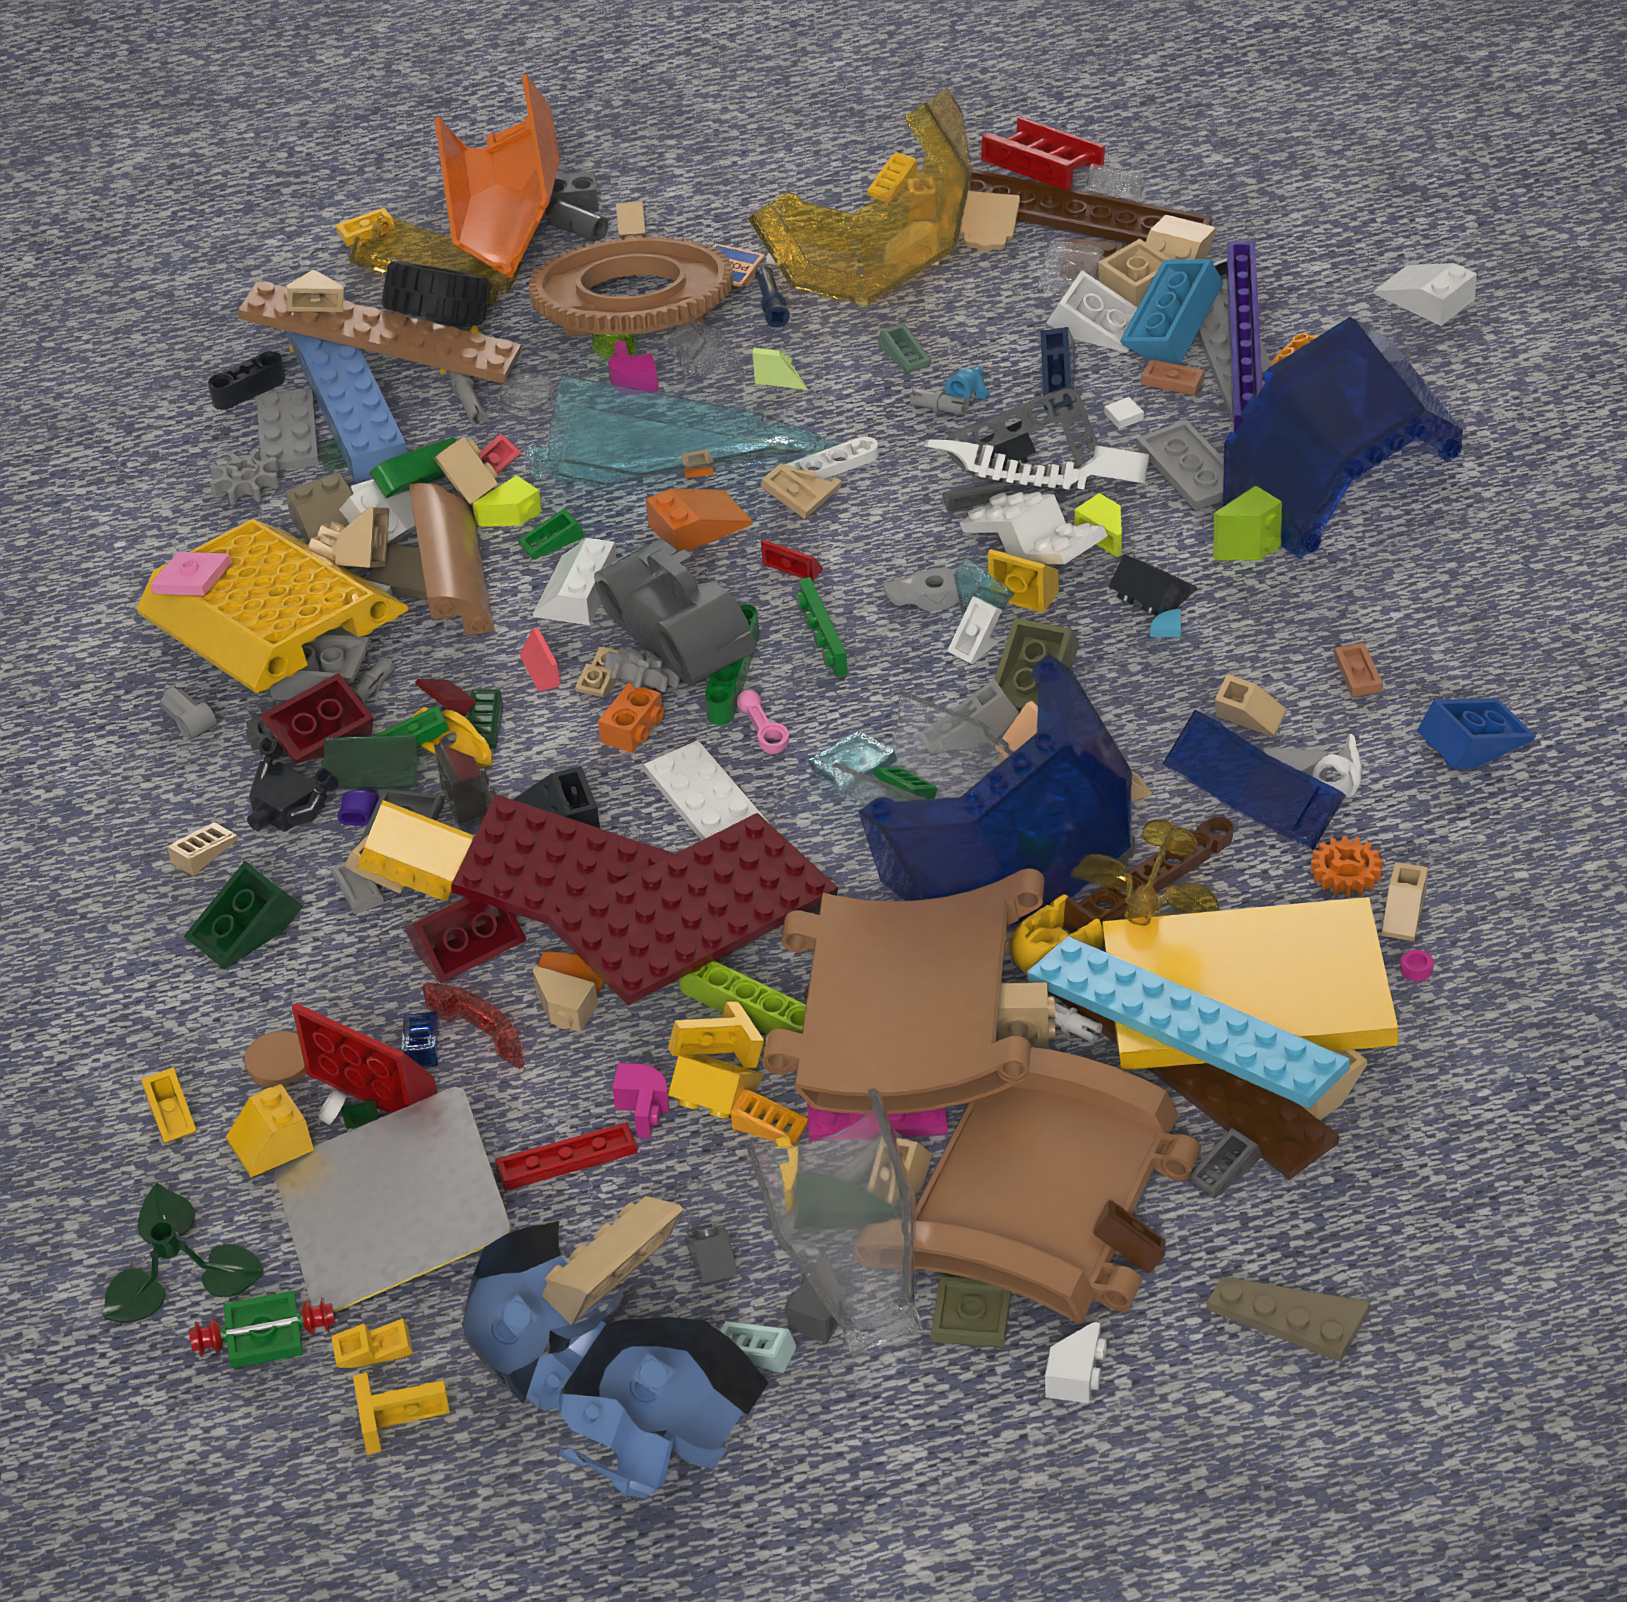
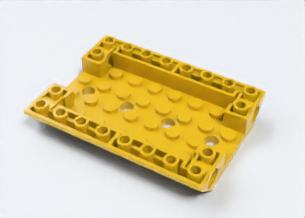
M251 519L189 551L230 554L231 565L205 596L153 593L150 584L166 567L167 564L153 570L136 608L139 615L256 694L270 689L273 684L284 678L294 676L299 670L308 666L302 648L304 643H310L317 636L330 629H336L341 625L358 638L366 636L377 627L396 620L399 615L407 612L409 609L405 603L344 566L335 565V561L307 549L308 544L285 530L255 519Z

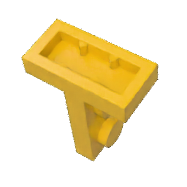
M733 1001L726 1002L722 1018L675 1020L668 1050L672 1056L735 1053L744 1069L757 1068L764 1039L740 1003Z
M368 1374L353 1375L367 1455L382 1452L378 1428L450 1413L444 1380L372 1395Z

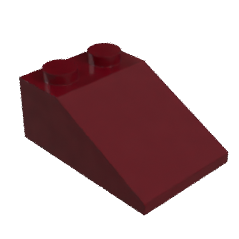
M339 673L260 715L261 720L295 764L339 753L368 739L372 735L374 719Z

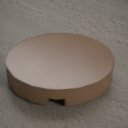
M274 1031L262 1035L253 1041L245 1052L244 1064L246 1071L257 1085L270 1088L282 1084L283 1087L290 1085V1081L297 1078L299 1081L306 1076L299 1038L296 1033Z

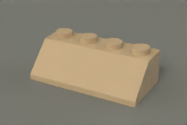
M645 1196L636 1205L631 1201L620 1211L617 1216L619 1219L613 1225L607 1222L595 1233L593 1237L595 1240L590 1245L581 1244L570 1255L569 1259L571 1261L567 1265L562 1267L559 1264L548 1273L544 1279L547 1284L541 1296L568 1323L573 1325L669 1240L684 1209L679 1204Z

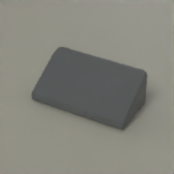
M1003 481L989 482L943 492L942 497L946 510L954 511L990 503L989 499L1005 492L1006 485Z

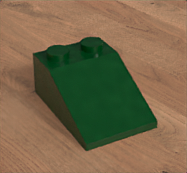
M244 861L184 937L225 970L282 933L303 906L247 861Z

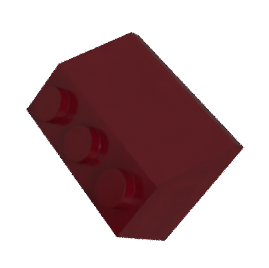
M463 897L404 926L417 956L440 983L527 941L514 913L467 897Z

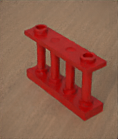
M1021 116L1017 118L1016 134L1008 138H1003L989 132L982 135V161L1064 190L1072 187L1074 170L1082 166L1099 172L1104 170L1105 145Z

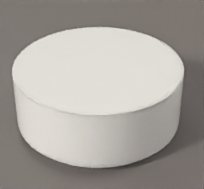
M333 1090L318 1114L319 1120L330 1125L343 1106L346 1095L338 1090Z

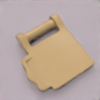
M957 186L946 188L945 199L947 202L943 222H940V236H964L966 247L977 248L980 251L1003 250L1006 246V241L1013 239L1020 196L966 191ZM965 201L961 225L959 226L953 223L957 202Z

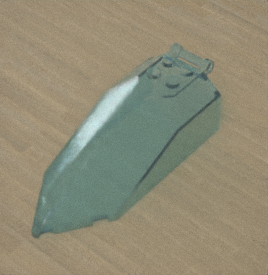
M562 375L549 428L548 447L530 445L525 451L527 461L530 462V473L535 478H541L549 474L555 475L556 479L564 482H572L573 479L584 481V484L588 486L600 487L601 484L611 486L685 475L686 473L717 470L811 455L840 445V442L823 438L819 434L779 421L777 426L763 422L764 415L752 411Z

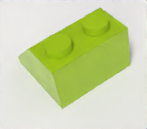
M1254 486L1214 513L1213 558L1217 561L1261 560L1267 555L1275 553L1281 547L1282 501L1258 486Z

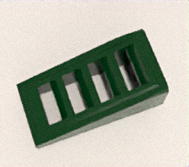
M474 689L471 691L470 696L476 702L469 710L467 720L478 733H490V735L481 736L486 740L490 749H496L503 712L502 693L498 689Z

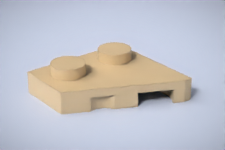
M780 463L762 479L760 487L803 519H806L840 489L842 481L834 477L832 482L816 478L815 472L798 470L793 466Z

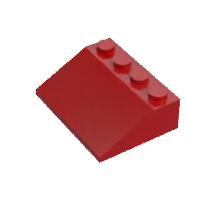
M298 1003L292 1006L307 1075L361 1101L375 1100L376 1107L389 1114L437 1094L434 1076L405 1053Z

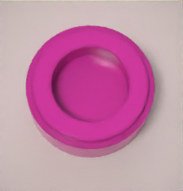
M1410 950L1401 956L1400 972L1405 978L1412 981H1423L1433 974L1434 960L1429 953L1422 950Z

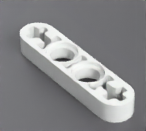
M860 437L785 465L793 466L798 470L819 467L821 469L808 471L815 472L816 478L826 479L876 460L878 457V443L874 438ZM835 458H846L843 461H834Z

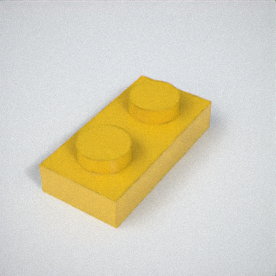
M385 208L335 224L337 234L347 246L396 230L395 221Z

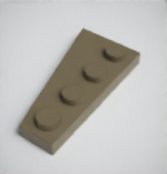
M1222 1276L1207 1301V1310L1341 1362L1367 1317L1371 1302Z

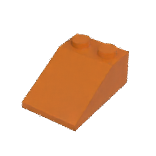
M671 488L646 498L648 525L660 539L666 541L678 552L684 549L687 552L753 525L751 518L725 490Z

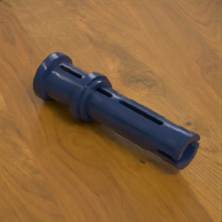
M761 266L762 274L757 269L755 276L763 296L761 307L765 312V320L771 327H782L790 318V313L787 307H785V298L778 292L772 269L768 266Z

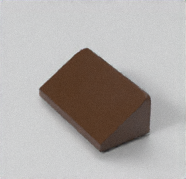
M1107 1201L1094 1227V1235L1143 1271L1150 1273L1165 1257V1239L1114 1201Z

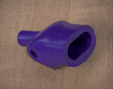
M363 778L358 790L344 793L337 816L341 824L353 826L368 824L379 800L378 794L371 792L374 785L372 779Z

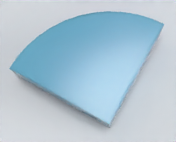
M1181 609L1169 610L1158 615L1151 623L1150 637H1181Z

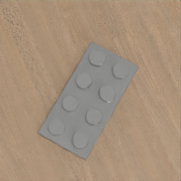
M312 388L256 395L261 461L275 457L278 470L319 465Z
M1187 419L1137 437V448L1142 453L1149 454V461L1195 511L1246 492L1247 483Z

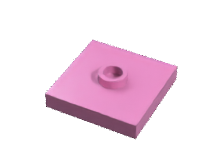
M178 552L150 584L152 591L156 594L205 596L231 565L230 554Z

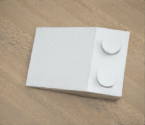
M1455 263L1407 265L1375 289L1374 294L1442 326L1475 300L1477 273Z
M1081 270L1046 323L1054 329L1068 327L1073 339L1127 353L1129 348L1122 345L1120 340L1138 307Z
M374 481L350 496L339 509L347 521L351 523L368 507L389 508L387 547L416 529L410 490L386 498Z

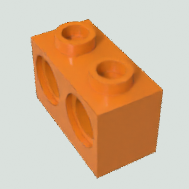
M628 683L598 720L601 743L633 753L640 743L646 742L649 732L655 724H659L662 721L665 710L662 706L660 692L645 687L635 688L633 687L634 684Z

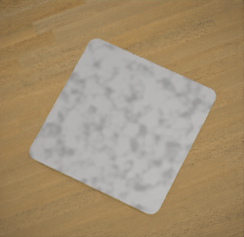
M459 1087L444 1090L313 1147L314 1151L279 1165L274 1170L311 1305H320L321 1298L324 1297L325 1304L332 1303L334 1313L479 1251L511 1231V1225L467 1095Z

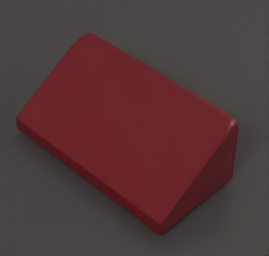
M417 679L415 681L416 686L448 710L455 711L464 717L476 702L474 698L449 680Z

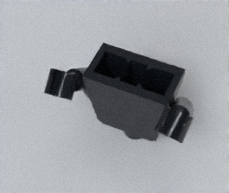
M268 738L262 739L259 749L265 757L263 761L259 762L249 793L253 813L247 817L248 824L257 832L268 824L285 832L296 825L315 820L320 810L325 808V801L328 797L326 792L333 791L338 787L337 777L332 775L327 769L321 768L316 772L314 782L279 761L275 765L272 764L273 760L282 756L283 748L281 744L275 741L273 748L270 750L272 741Z

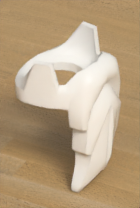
M1349 734L1345 748L1339 755L1329 754L1323 757L1313 770L1312 787L1319 794L1324 805L1332 806L1336 795L1345 798L1352 797L1360 786L1362 766L1353 734ZM1333 766L1340 773L1341 779L1336 782H1326L1320 778V772L1326 767Z

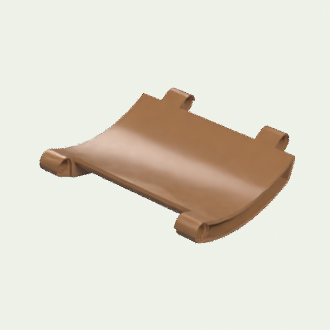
M1023 869L998 882L973 891L919 901L861 900L823 893L819 915L799 910L788 913L784 919L781 945L792 952H804L808 949L814 950L802 1033L786 1029H775L768 1033L763 1057L764 1068L776 1075H783L796 1070L794 1088L813 1109L854 1114H904L936 1110L968 1103L998 1093L1025 1080L1029 1075L1031 1053L1029 1041L1020 1036H1009L996 1042L1006 927L1042 905L1044 892L1043 874L1035 869Z
M1031 1047L1029 1075L1025 1080L998 1093L968 1103L909 1220H892L891 1223L868 1224L855 1245L852 1255L858 1264L871 1269L903 1268L929 1270L986 1282L1036 1301L1068 1317L1079 1325L1083 1323L1093 1299L1110 1309L1125 1312L1130 1309L1143 1279L1136 1271L1129 1267L1114 1266V1263H1110L1116 1250L1094 1235V1227L1108 1200L1114 1201L1127 1212L1133 1214L1153 1169L1174 1180H1187L1200 1154L1201 1146L1191 1136L1170 1134L1178 1113L1165 1089L1143 1078L1101 1062L1055 1050Z

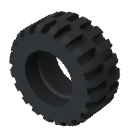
M391 261L386 270L381 302L385 309L447 322L481 325L486 319L491 283L489 278L475 274L421 264Z

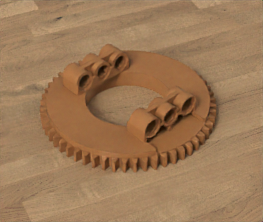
M639 235L636 239L628 236L624 240L617 237L615 241L606 239L604 243L595 241V245L586 243L584 248L577 246L575 251L566 250V254L559 253L558 257H551V261H545L544 265L539 266V270H535L534 275H531V279H529L530 302H532V307H535V311H539V314L544 315V318L564 327L566 337L591 335V333L607 335L645 333L679 325V328L703 326V315L715 308L720 303V299H725V295H728L729 290L732 289L733 271L731 262H729V258H726L725 254H722L720 250L716 251L715 247L709 248V244L702 245L700 241L693 243V239L684 241L682 237L674 240V236L664 239L663 235L657 238H653V235H649L647 238ZM654 275L673 280L671 285L663 289L642 295L607 296L592 292L594 285L622 276Z

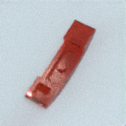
M427 982L422 986L427 1009L448 1023L457 1016L462 1017L494 1039L496 1055L519 1070L524 1067L519 1036L510 1021L495 1006L469 991L450 985Z

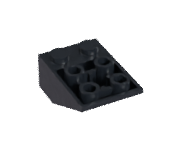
M582 766L551 773L513 799L600 828L598 807Z

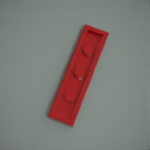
M628 1122L501 1157L495 1159V1164L504 1191L638 1154Z

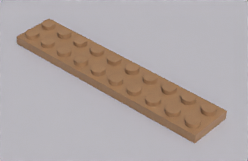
M257 280L238 309V319L503 384L521 354V344L507 339L493 338L482 333H473L453 326H444L428 320H419L399 313L382 311L375 307L353 304L350 301H343V312H287V287L275 285L267 281Z

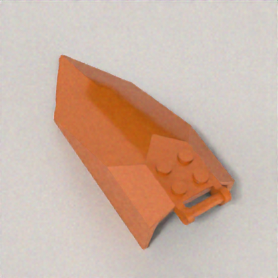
M527 74L522 76L528 116L525 117V121L497 134L493 132L487 135L488 147L484 149L467 147L444 123L440 116L434 118L452 243L458 249L465 251L473 258L508 278H511L515 273L550 202L560 162L551 106Z

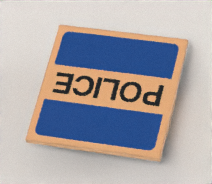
M715 243L713 247L716 248V251L720 250L731 262L733 286L742 287L745 283L747 287L755 277L756 267L763 259L764 254Z

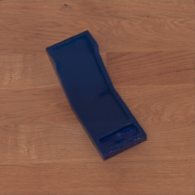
M1197 710L1193 711L1162 763L1166 768L1232 810L1311 850L1315 849L1346 796L1342 791L1266 754L1227 729L1220 721Z

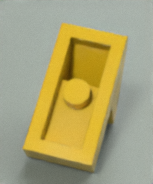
M174 1067L141 1078L151 1115L154 1116L163 1144L197 1132Z

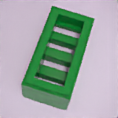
M564 508L517 541L532 560H535L584 538L585 535L580 524ZM536 542L539 546L533 548L530 544Z
M901 766L874 769L873 774L906 810L932 807L938 788L932 783Z

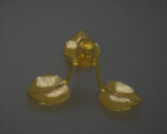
M1150 820L1145 824L1142 831V836L1147 843L1161 847L1147 885H1140L1137 889L1133 890V877L1131 874L1125 873L1126 868L1124 864L1101 854L1086 856L1074 868L1071 877L1111 888L1127 889L1125 902L1128 903L1125 911V918L1136 925H1148L1153 913L1157 914L1165 901L1183 913L1219 911V903L1216 896L1207 888L1195 883L1185 882L1180 887L1171 885L1159 899L1156 896L1157 892L1152 887L1166 850L1177 855L1186 856L1193 854L1198 844L1197 839L1190 831L1179 826L1176 827L1175 824L1167 820Z

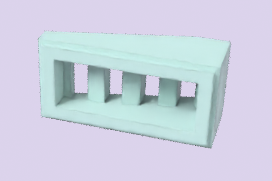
M725 1321L721 1332L731 1340H733L735 1335L739 1336L736 1345L748 1356L755 1366L771 1371L784 1373L796 1349V1343L789 1329ZM751 1339L749 1346L745 1347L748 1340ZM762 1343H765L764 1348L760 1349Z

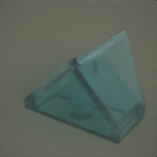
M967 558L963 560L954 573L962 613L966 612L973 596L1002 610L1014 595V593Z

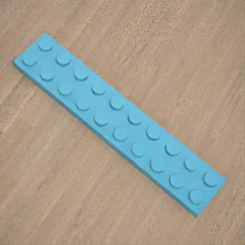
M1069 936L1027 971L1028 983L1047 982L1048 992L1309 1109L1350 1070L1349 1058Z

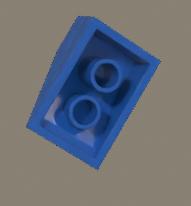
M1498 698L1433 700L1417 729L1426 739L1427 745L1437 750L1445 758L1446 764L1456 770L1477 768L1536 738V735Z

